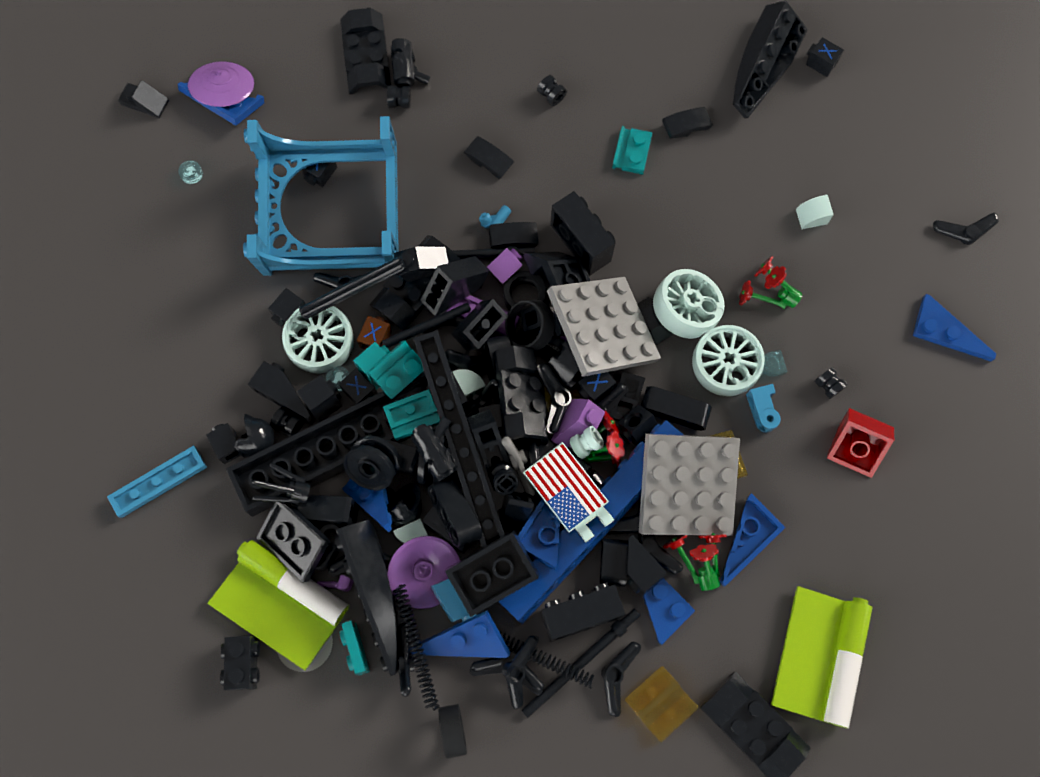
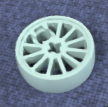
M680 269L670 273L659 284L654 294L653 308L658 320L667 330L677 336L694 339L702 337L719 323L724 313V299L718 286L709 277L695 270Z
M332 306L308 318L309 324L305 321L307 319L301 316L298 308L285 322L282 332L284 350L293 364L306 372L314 374L328 373L342 366L349 358L354 345L353 329L345 314ZM314 316H319L317 325L313 322L312 318ZM329 316L330 318L323 325L324 317ZM335 321L341 323L340 325L330 328ZM301 329H308L303 337L297 336ZM343 330L345 331L344 337L333 336V334L338 333ZM320 336L323 337V339H318L316 342L314 340L315 338H320ZM331 342H340L343 345L341 349H338ZM305 346L298 355L295 354V349ZM328 348L336 353L331 358H328L325 352ZM313 349L311 360H303L310 350ZM318 352H322L324 361L316 362Z
M734 325L718 326L704 334L698 341L692 357L693 371L699 383L708 391L720 396H736L752 388L760 378L765 362L764 351L758 339L748 330ZM725 338L731 339L730 347L727 346ZM719 339L721 347L718 346L713 340ZM735 340L742 343L737 349H734ZM708 345L715 352L704 350L703 347ZM744 347L748 348L749 352L739 353ZM702 356L715 360L703 363ZM748 357H752V359H753L754 362H750V361H746V360H742V359L748 358ZM724 359H726V360H731L732 363H730V362H726V363H725V362H724ZM716 366L717 369L711 375H708L705 368ZM747 368L753 369V371H752L753 375H750V374H749V371H748ZM719 372L723 373L721 383L713 379ZM732 372H740L743 380L739 381V379L733 378Z

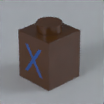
M367 316L357 338L359 347L366 350L374 342L382 347L384 345L382 340L389 338L392 333L390 324L382 317L376 316L373 318Z

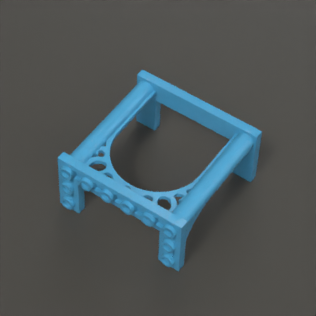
M380 116V140L297 141L285 139L265 132L257 120H247V129H244L245 143H248L250 150L254 152L258 160V167L255 168V178L258 181V189H255V201L258 203V211H255V223L258 225V233L247 235V242L243 244V253L263 276H271L272 271L377 268L395 259L394 253L399 252L397 141L389 116ZM287 161H291V164L297 162V165L291 168ZM386 161L387 231H382V247L316 248L303 244L289 233L281 215V199L286 185L299 171L310 165L325 162ZM274 166H284L287 170L286 176L279 177L273 172ZM272 179L279 182V187L277 189L272 188L275 187V184L273 183ZM273 204H277L276 209H272ZM279 224V230L274 232L275 227L273 225ZM286 236L287 242L282 248L276 249L273 247L276 238ZM292 245H297V250L291 249V252H287Z

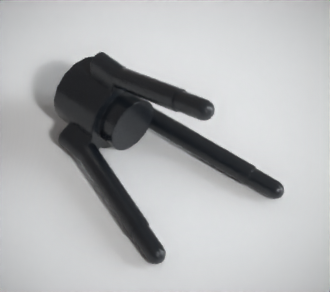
M270 463L269 467L295 482L290 481L289 486L285 487L264 481H252L253 485L286 492V496H288H253V500L289 502L297 505L298 502L306 503L311 484L304 483L305 478L296 476L274 463Z

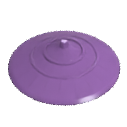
M213 62L203 65L195 70L188 80V90L193 98L203 104L215 107L237 104L245 100L254 88L252 74L243 66L232 62Z
M421 536L407 541L394 553L389 563L388 578L392 593L399 585L405 584L406 587L402 589H407L408 591L404 594L409 595L405 599H410V602L406 604H411L412 608L427 609L439 605L440 603L433 593L431 586L449 579L445 570L460 561L457 552L448 542L433 536Z

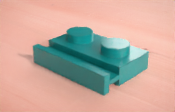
M622 126L612 168H621L623 171L643 175L653 132L634 128L630 130Z
M403 340L367 373L390 399H393L420 375L424 369L420 357Z
M429 389L383 406L396 441L413 435V430L421 424L434 427L440 422L439 414Z
M352 620L342 623L343 630L339 631L343 646H348L350 655L346 656L350 671L354 670L357 675L370 672L357 623Z

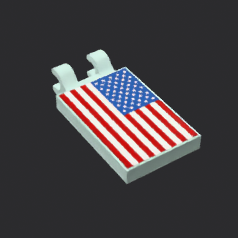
M563 442L523 472L568 533L576 529L585 543L594 536L586 526L588 522L596 516L605 527L614 521L613 517L603 507L609 501Z

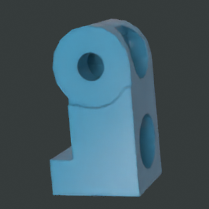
M773 384L750 389L746 394L755 424L764 433L773 431L781 421L780 415L774 410L771 397L776 393Z

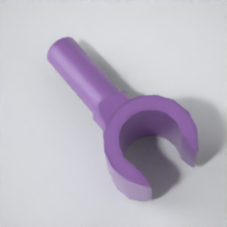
M340 575L338 583L334 581H317V584L322 587L336 588L348 592L354 580Z

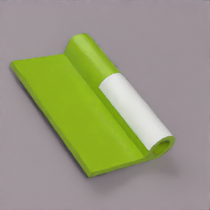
M253 540L248 543L245 541L237 550V560L239 563L207 604L306 671L347 613L349 604L312 579L309 582H301L270 551Z
M800 586L796 587L771 706L849 729L873 609L872 606L868 605V600L853 597V601H843Z

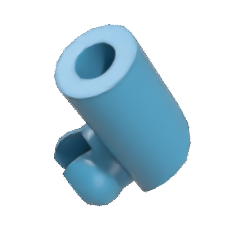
M503 205L496 215L482 213L479 221L482 227L489 229L490 225L504 223L512 211L509 207Z

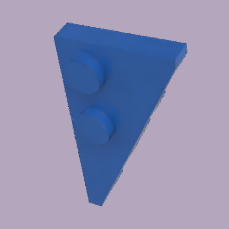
M188 82L177 84L180 92L235 126L264 104V97L257 95L256 98L247 97L245 100L231 106H209L193 98L188 90Z
M928 294L922 298L913 332L914 337L990 362L996 358V353L934 298Z
M350 479L342 490L349 497H352L385 530L390 532L392 529V519L387 511V504L389 502L386 489L378 491L368 490Z
M752 493L746 499L720 579V584L723 587L786 528Z
M541 499L518 537L528 555L554 570L557 568L560 521L545 501Z
M664 578L643 596L649 611L650 620L657 635V641L660 645L695 612L689 603Z
M484 611L417 643L423 644L421 648L424 651L422 653L426 654V656L507 658L510 655V650L488 611Z

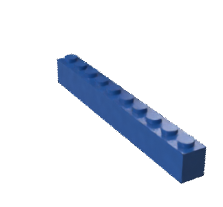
M665 421L662 425H656L650 433L684 435L668 421ZM640 442L634 449L635 454L629 460H623L617 468L618 472L613 477H607L601 484L602 489L600 491L609 501L603 507L613 517L614 521L606 527L597 516L588 522L586 526L594 536L586 543L576 529L569 533L565 528L562 531L560 530L557 568L554 570L533 558V564L539 573V578L498 601L522 625L641 498L645 442Z

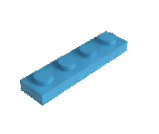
M193 445L108 495L107 498L119 518H123L206 469L207 465L198 449Z

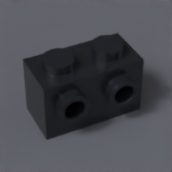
M235 636L224 638V643L221 645V658L224 659V670H221L220 683L222 686L224 685L225 691L257 689V683L260 680V670L257 667L260 643L256 637Z

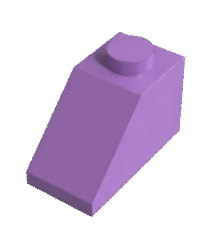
M572 399L565 412L559 431L554 433L551 441L557 445L563 442L566 447H571L570 438L574 435H581L584 429L589 426H593L597 430L605 411L589 399Z

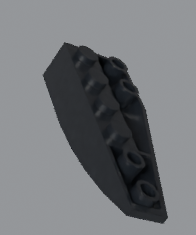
M786 0L765 6L744 51L737 74L733 98L734 107L744 118H749L792 64L808 30Z
M366 520L336 529L338 536H335V541L339 551H344L347 559L343 561L347 575H352L356 592L364 606L365 618L373 629L372 638L374 644L381 650L382 657H380L383 670L385 672L389 671L390 676H393L398 672V617L395 597L388 578V566L372 520Z

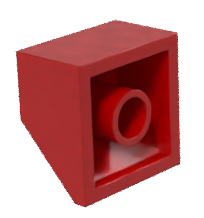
M849 408L837 429L827 459L872 478L894 442V427Z

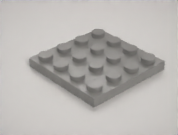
M625 277L551 286L547 290L582 377L655 363L661 359Z
M645 434L639 533L651 535H711L715 533V535L727 534V536H733L740 438Z

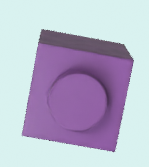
M506 248L487 268L503 284L523 265L520 262L522 257L514 248L511 251Z

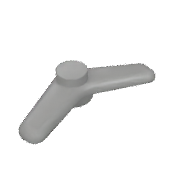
M504 437L502 445L509 454L512 465L519 475L526 494L533 497L535 489L523 474L527 470L524 465L528 463L527 456L523 449L517 450L509 437Z

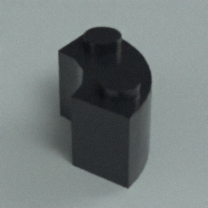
M566 340L561 352L552 357L548 365L564 388L572 391L580 381L578 377L581 372Z

